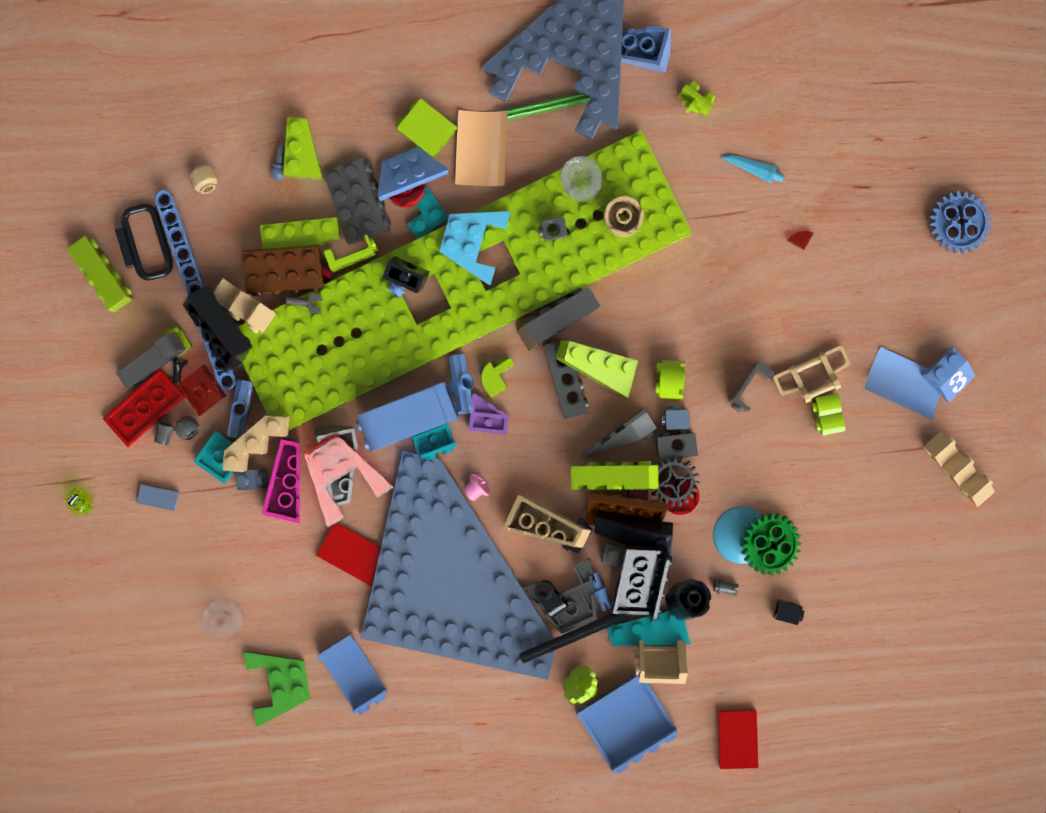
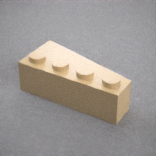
M518 495L502 530L583 548L591 531L537 501L522 495Z

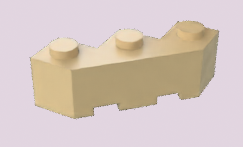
M223 278L219 280L212 291L219 304L231 311L229 313L231 317L238 321L242 318L249 323L247 327L256 333L259 330L264 332L276 314Z
M264 416L224 451L223 470L247 471L249 453L266 454L268 453L269 436H288L290 416Z
M939 432L923 446L925 451L935 463L939 464L945 475L953 483L957 484L964 496L979 507L995 492L991 486L993 484L986 475L982 477L973 466L974 461L968 455L963 456L958 452L955 447L956 441L950 435L945 436L942 432Z

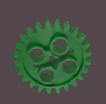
M769 513L768 518L766 515L761 514V520L755 517V524L749 522L748 524L751 528L744 529L747 535L741 536L745 540L744 543L740 544V546L745 548L741 551V554L747 555L744 561L749 562V567H754V571H761L763 575H766L768 572L769 575L773 576L774 571L777 574H781V568L787 571L786 565L793 566L791 560H798L795 552H801V550L797 549V546L802 544L797 541L801 537L800 534L795 533L798 528L793 526V521H788V518L785 516L781 518V515L778 513L775 516ZM777 527L776 534L772 535V529ZM761 537V543L756 546V540ZM786 543V548L781 551V545ZM770 553V559L765 562V556Z

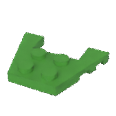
M244 652L246 670L267 667L273 706L255 708L253 710L256 727L311 698L304 660Z

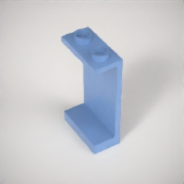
M351 633L317 655L320 662H324L353 708V714L357 712L362 714L370 709L368 705L373 702L378 704L386 698L387 689Z

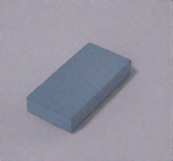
M141 484L137 503L175 511L179 492Z

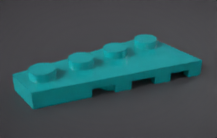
M670 610L658 614L657 620H651L649 615L618 623L607 628L612 646H638L639 640H643L644 645H677L678 640L685 641L686 645H691L685 620H678Z

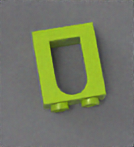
M365 235L364 237L369 248L338 260L331 249L324 251L330 270L335 273L376 257L375 252L378 251V248L373 238L370 239L368 235Z

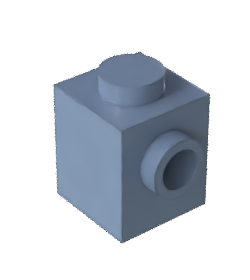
M669 406V410H665V414H661V425L665 426V430L690 429L689 410H680V406Z

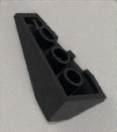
M596 515L594 533L628 546L667 547L670 554L673 539V523Z

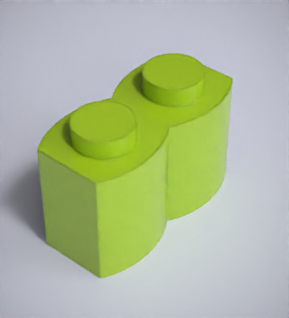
M834 393L813 398L814 402H811L813 413L817 415V421H815L816 431L820 432V435L845 431L839 394Z

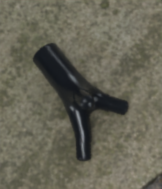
M175 357L173 359L174 383H181L182 369L188 363L187 360L180 364L178 358Z

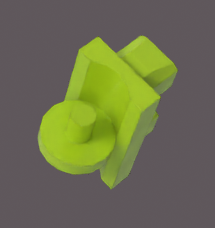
M692 81L689 85L683 87L678 98L683 100L682 104L688 107L685 111L686 114H689L692 110L696 114L700 112L706 117L714 105L715 96L710 92H706L704 96L697 93L700 86Z

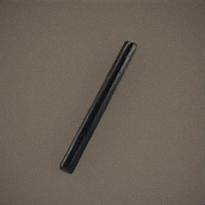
M612 613L521 652L519 654L522 663L532 661L623 622L627 619L626 614Z

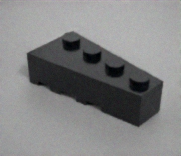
M204 286L187 296L183 306L195 326L201 327L202 337L205 342L211 343L214 352H212L216 359L220 358L224 364L221 367L224 373L241 364L253 346L249 338L240 331L238 324L230 318L225 307L221 306L216 300L214 293Z

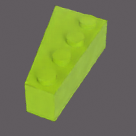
M337 217L260 225L262 249L309 245L322 246L341 239L339 219Z
M651 461L639 462V465H634L633 462H622V466H617V462H605V466H600V462H588V466H571V490L658 489V465H651Z

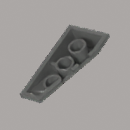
M642 409L583 452L581 456L585 458L641 440L642 438L647 440L655 434L653 430L657 427L645 409Z
M338 425L314 429L331 507L349 504L358 449L355 429L352 426Z

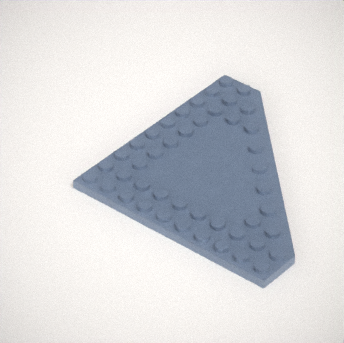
M402 451L361 639L548 680L554 651L527 663H522L519 654L554 639L528 596L524 594L519 582L444 464L437 458L425 461V458L419 459L418 454Z

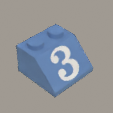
M952 347L948 348L921 376L947 402H950L976 375L968 361Z

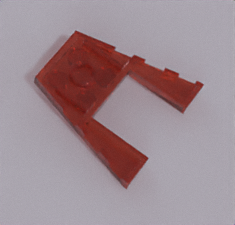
M338 434L304 454L327 527L343 519L344 515L326 489V486L357 467L377 498L394 488L382 474L375 470Z

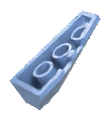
M646 26L643 29L635 30L633 28L623 31L621 63L665 73L670 58L671 29Z

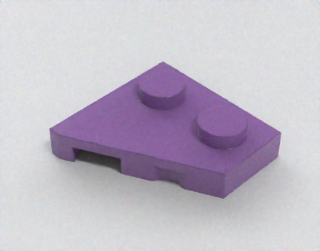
M473 394L474 412L470 413L469 430L507 435L509 415L478 395Z

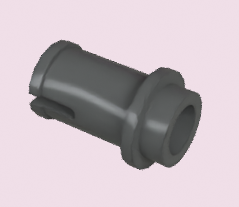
M719 579V581L715 580L713 591L717 592V594L725 593L737 596L738 590L734 589L739 588V584L723 582L722 579Z

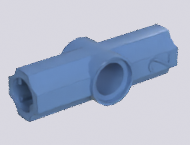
M465 354L452 355L449 357L452 379L449 380L448 386L451 393L455 394L457 413L466 414L474 412L470 391L474 387V381L467 372Z
M237 379L227 436L240 438L245 433L254 387L250 381ZM238 404H243L245 407V412L241 415L236 412Z

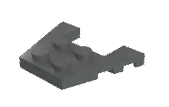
M590 558L573 565L581 584L560 593L567 601L569 607L554 618L546 612L542 603L535 595V587L538 585V581L522 588L524 594L533 601L534 605L545 614L546 618L561 634L597 619Z

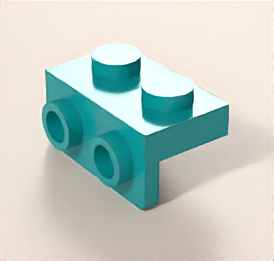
M448 423L411 437L419 459L425 458V461L435 458V454L441 451L443 454L449 453L454 450V446H457Z

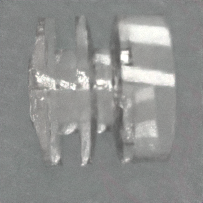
M579 156L565 163L561 170V182L564 192L576 202H587L594 199L602 188V175L596 162L588 157ZM581 177H584V180H586L584 185H580V182H577L580 181Z

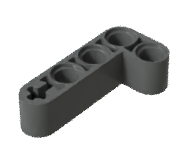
M170 333L154 342L155 346L116 373L127 390L140 383L186 350L176 333Z

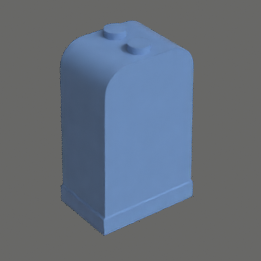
M442 382L426 390L358 415L356 423L359 431L364 433L365 438L363 442L366 449H370V452L446 423L460 419V416L457 413L447 383Z

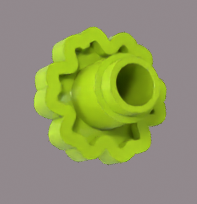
M577 666L575 669H572L570 676L564 680L562 687L565 691L564 697L573 704L577 702L582 704L588 699L595 698L598 693L596 686L598 680L595 679L596 672L588 666L583 668Z

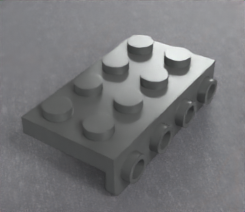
M359 158L323 172L347 245L364 240L365 235H368L370 238L380 233L391 231V221L385 213L384 200L380 201L378 197L379 185L373 177L372 164L366 158Z

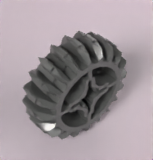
M676 455L673 456V461H670L669 456H666V463L662 459L658 460L661 465L658 467V477L660 472L666 467L668 476L664 481L658 482V489L651 493L652 496L659 495L656 500L663 498V503L667 504L670 501V507H674V501H677L679 507L682 506V499L686 504L689 503L686 497L689 496L693 499L695 496L691 494V491L698 492V489L694 488L693 485L700 484V481H694V478L698 477L699 474H692L696 467L693 466L689 469L688 466L691 464V461L688 460L683 464L684 457H681L679 462H677ZM672 465L682 467L688 475L677 476ZM671 476H674L676 479H682L676 483L675 487L673 484H664L669 482ZM689 480L687 490L680 495V484ZM670 487L675 497L664 495L659 488Z

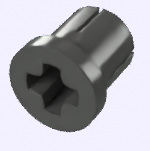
M157 422L154 442L169 445L172 432L175 431V426L165 422Z

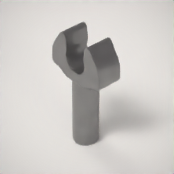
M311 294L308 299L287 296L286 304L306 306L309 309V313L315 314L322 311V309L313 307V301H323V299L317 294Z

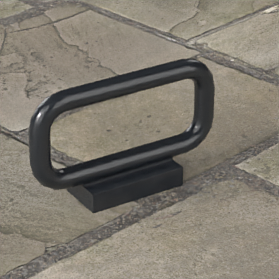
M139 204L125 209L120 218L122 228L115 229V233L126 268L134 267L137 275L147 281L169 275L173 269V259L156 208L150 204ZM143 211L149 212L152 217L166 263L164 269L152 273H146L143 270L128 222L130 215Z

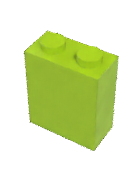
M420 98L418 102L415 100L411 104L408 115L406 117L403 115L399 119L397 131L414 145L435 158L457 131V127Z

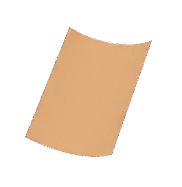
M458 110L455 184L470 186L504 185L508 111L475 112Z

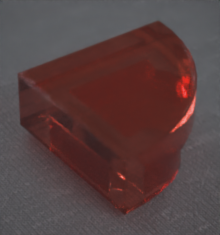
M800 231L793 234L787 241L805 250L814 233Z

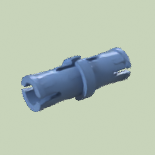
M598 571L593 573L595 580L593 578L594 593L601 611H605L607 608H612V604L606 593L607 588L603 586Z

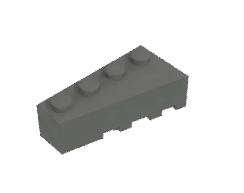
M582 287L572 292L573 296L567 299L565 296L556 302L557 306L551 309L548 306L540 311L541 315L535 318L533 315L524 321L525 325L517 333L528 351L600 307L589 287L584 290Z

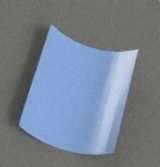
M880 347L866 381V390L932 420L940 394L921 376L928 368Z

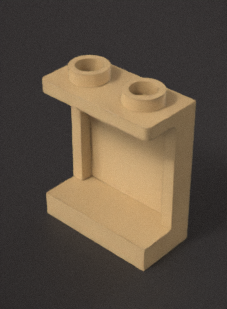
M639 640L638 647H635L634 651L635 658H638V663L635 664V675H639V683H686L688 671L685 641L678 640L677 647L644 646L643 640Z

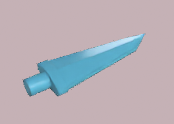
M736 155L721 157L770 184L773 179L780 182L783 181L784 175L776 172L777 166L765 164Z

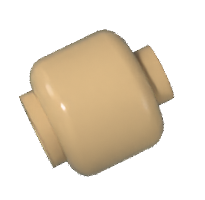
M196 165L189 175L195 191L208 194L216 188L217 177L213 169L208 165Z

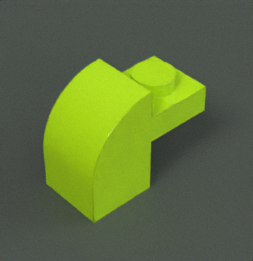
M504 357L496 362L497 367L495 368L490 362L484 367L482 384L491 398L507 388L499 375L514 365L511 358L506 359Z

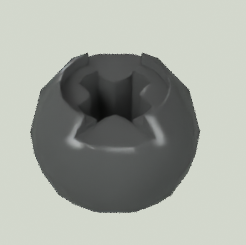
M184 416L177 421L175 432L178 437L183 440H191L198 434L199 423L193 417Z

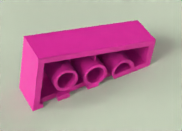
M283 438L280 440L262 510L263 515L300 523L299 442Z

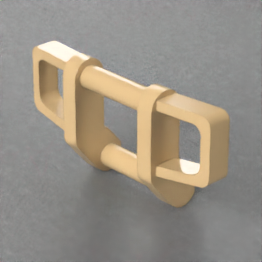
M838 346L825 353L822 351L818 353V356L799 365H792L787 370L774 375L772 379L781 396L798 391L804 402L808 403L811 402V399L832 389L837 390L841 388L835 374L848 367L850 361L844 348ZM835 351H840L844 364L833 371L826 356ZM821 363L830 382L807 392L798 373ZM790 372L797 388L783 391L778 378Z

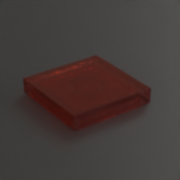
M206 364L200 366L178 384L198 416L206 413L227 396Z

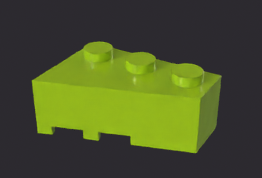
M287 117L283 175L286 178L324 181L309 121L305 118Z

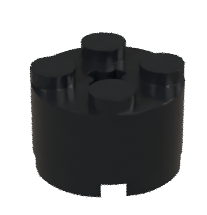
M688 579L674 584L666 594L665 600L670 612L678 620H690L703 616L708 612L711 592L704 582Z

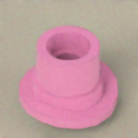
M477 474L469 476L471 481L463 488L468 498L474 501L480 495L488 496L490 494V488L481 476Z

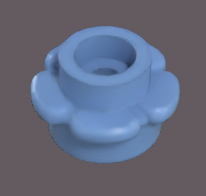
M390 282L387 289L398 298L405 294L403 287Z

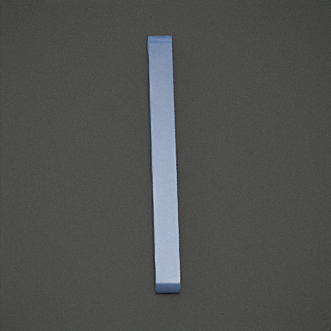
M163 190L156 194L155 202L187 295L189 296L192 294L195 286L203 288L205 283L176 199L171 193ZM168 195L170 198L169 203L162 205V197ZM174 213L176 215L175 221L168 223V216ZM180 231L182 238L179 241H175L174 234ZM186 249L188 257L181 259L180 252ZM194 268V275L188 278L186 276L187 269ZM203 339L219 386L225 390L234 389L237 384L234 368L224 373L222 368L220 369L217 365L220 358L216 359L214 357L211 343L205 342ZM226 376H230L233 381L229 387H226L223 382Z

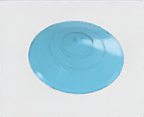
M739 506L725 511L718 518L713 529V541L716 549L725 559L739 564L749 563L744 561L747 555L741 554V551L745 549L740 546L741 543L745 542L741 536L747 535L744 529L751 528L748 524L749 522L755 524V517L761 520V514L758 511L749 507ZM761 537L756 540V546L761 543Z

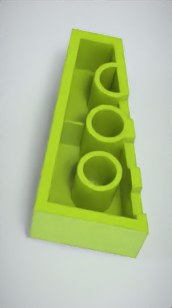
M84 236L66 250L81 271H85L84 276L88 283L93 287L96 286L95 293L98 298L106 302L104 304L106 310L116 313L134 300L131 296L133 292L127 284H122L120 281L122 277L118 271L111 269L108 257L98 251L99 245L93 238L90 239Z
M560 340L556 356L557 360L582 373L587 378L594 380L604 388L614 392V394L621 397H629L638 363L637 360L571 341Z

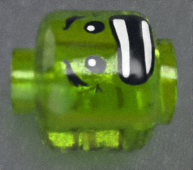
M74 488L65 497V506L77 517L83 514L87 516L94 509L92 506L94 503L93 497L83 488L78 490Z

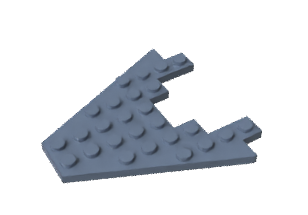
M557 0L482 66V71L496 77L489 90V94L507 102L523 68L541 76L550 59L581 72L574 90L590 97L575 128V132L593 139L600 123L618 129L624 0Z

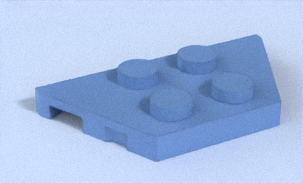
M419 147L383 160L378 189L379 200L382 201L449 174L447 167Z

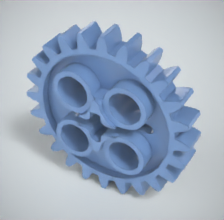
M957 191L955 192V197L952 193H949L948 199L943 196L941 198L942 203H935L938 209H931L935 215L930 216L929 219L934 222L928 226L934 227L930 234L937 235L934 241H941L939 247L947 245L946 251L953 248V253H957L960 249L961 254H963L966 248L969 252L973 251V246L979 248L978 241L981 243L985 242L983 236L990 235L986 229L992 228L987 222L991 221L992 218L986 216L991 212L990 210H984L987 204H979L982 198L974 200V193L968 197L967 191L962 196ZM966 207L972 209V217L966 215ZM947 209L953 211L954 217L952 219L946 216ZM960 219V221H963L964 224H957V220ZM968 226L973 227L975 231L973 236L967 233ZM949 228L955 230L956 235L954 238L948 235Z

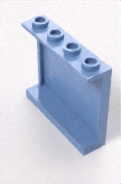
M633 675L576 711V715L590 734L611 768L612 773L624 771L627 768V764L632 761L634 763L640 761L644 757L643 754L648 751L650 753L660 748L659 744L664 741H672L676 738L675 734L679 733L648 683H639V675Z

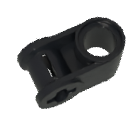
M542 580L535 587L536 597L552 618L569 607L565 598L549 580ZM547 587V588H548L547 593H546V592H543V593H542V592L540 591L541 588Z

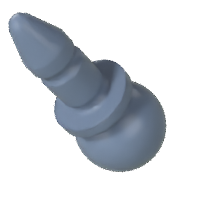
M283 144L277 150L276 162H273L274 167L271 169V176L277 181L285 177L283 175L285 154Z

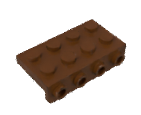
M319 245L245 250L241 252L246 294L252 293V296H259L263 292L280 294L282 291L289 290L291 293L301 292V289L319 291L320 288L324 287Z
M603 492L590 493L585 523L595 526L596 515L663 522L668 504L663 503L661 500L645 501L640 497H633L631 499L625 498L620 494L610 496L605 495Z

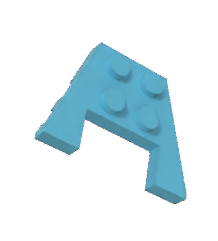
M511 212L450 214L439 252L486 284L491 285L495 268L476 263L486 225L506 229Z

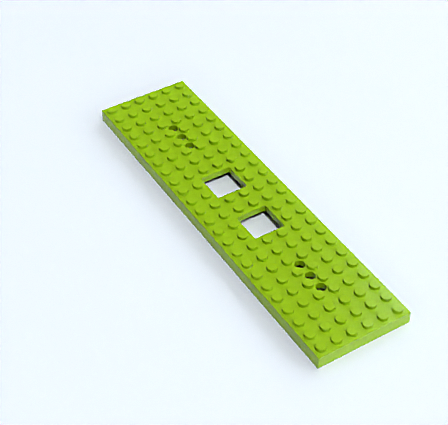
M640 130L472 212H511L506 229L486 225L479 252L504 241L520 275L485 291L478 277L439 252L447 226L445 225L324 284V287L320 288L319 291H310L298 297L308 299L311 294L319 295L323 301L315 300L312 303L313 307L322 309L318 313H309V309L306 306L283 304L272 310L276 314L264 332L260 330L257 333L247 327L249 323L240 325V331L249 338L253 346L242 363L267 414L290 416V431L569 295L578 288H583L691 235L692 231L643 131ZM621 196H628L640 204L644 218L636 233L629 237H617L606 229L604 219L596 221L593 218V212L600 210L604 215L607 205L612 200ZM626 213L618 215V217L621 218V221H625V219H628V217H626ZM564 217L566 228L569 230L568 237L544 242V237L540 238L538 229L539 226H542L541 221ZM577 219H584L586 221L584 229L576 227L575 222ZM550 225L547 228V232L550 235H555L558 232V228L555 225ZM397 256L430 271L428 277L435 274L451 309L417 325L403 296L401 295L398 298L387 289L390 281L382 278L389 260ZM354 328L362 330V336L358 339H354L351 335ZM338 336H342L345 340L342 347H336L334 344V340ZM319 345H325L328 349L327 353L323 356L317 353Z

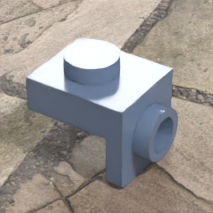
M266 469L236 472L237 490L267 488Z

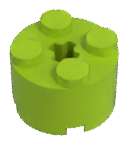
M662 360V363L658 362L657 374L660 376V382H656V393L660 395V398L684 399L680 392L685 390L686 371H684L682 366H686V361Z

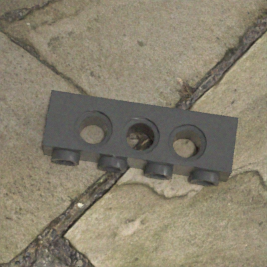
M560 341L544 345V350L565 420L586 414L589 404L587 398L582 397L581 391L584 390L582 380L577 379L576 372L578 371L567 365L560 366L557 364L556 356ZM568 373L572 376L571 384H564L562 382L564 374ZM569 392L577 394L578 399L575 403H570L567 400Z

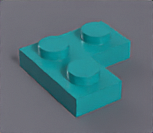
M428 187L425 188L423 198L416 204L422 214L407 225L416 238L419 239L449 219Z

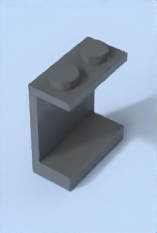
M760 362L753 364L729 399V402L732 403L731 407L738 412H747L751 409L738 399L755 374L764 380H770L775 372Z

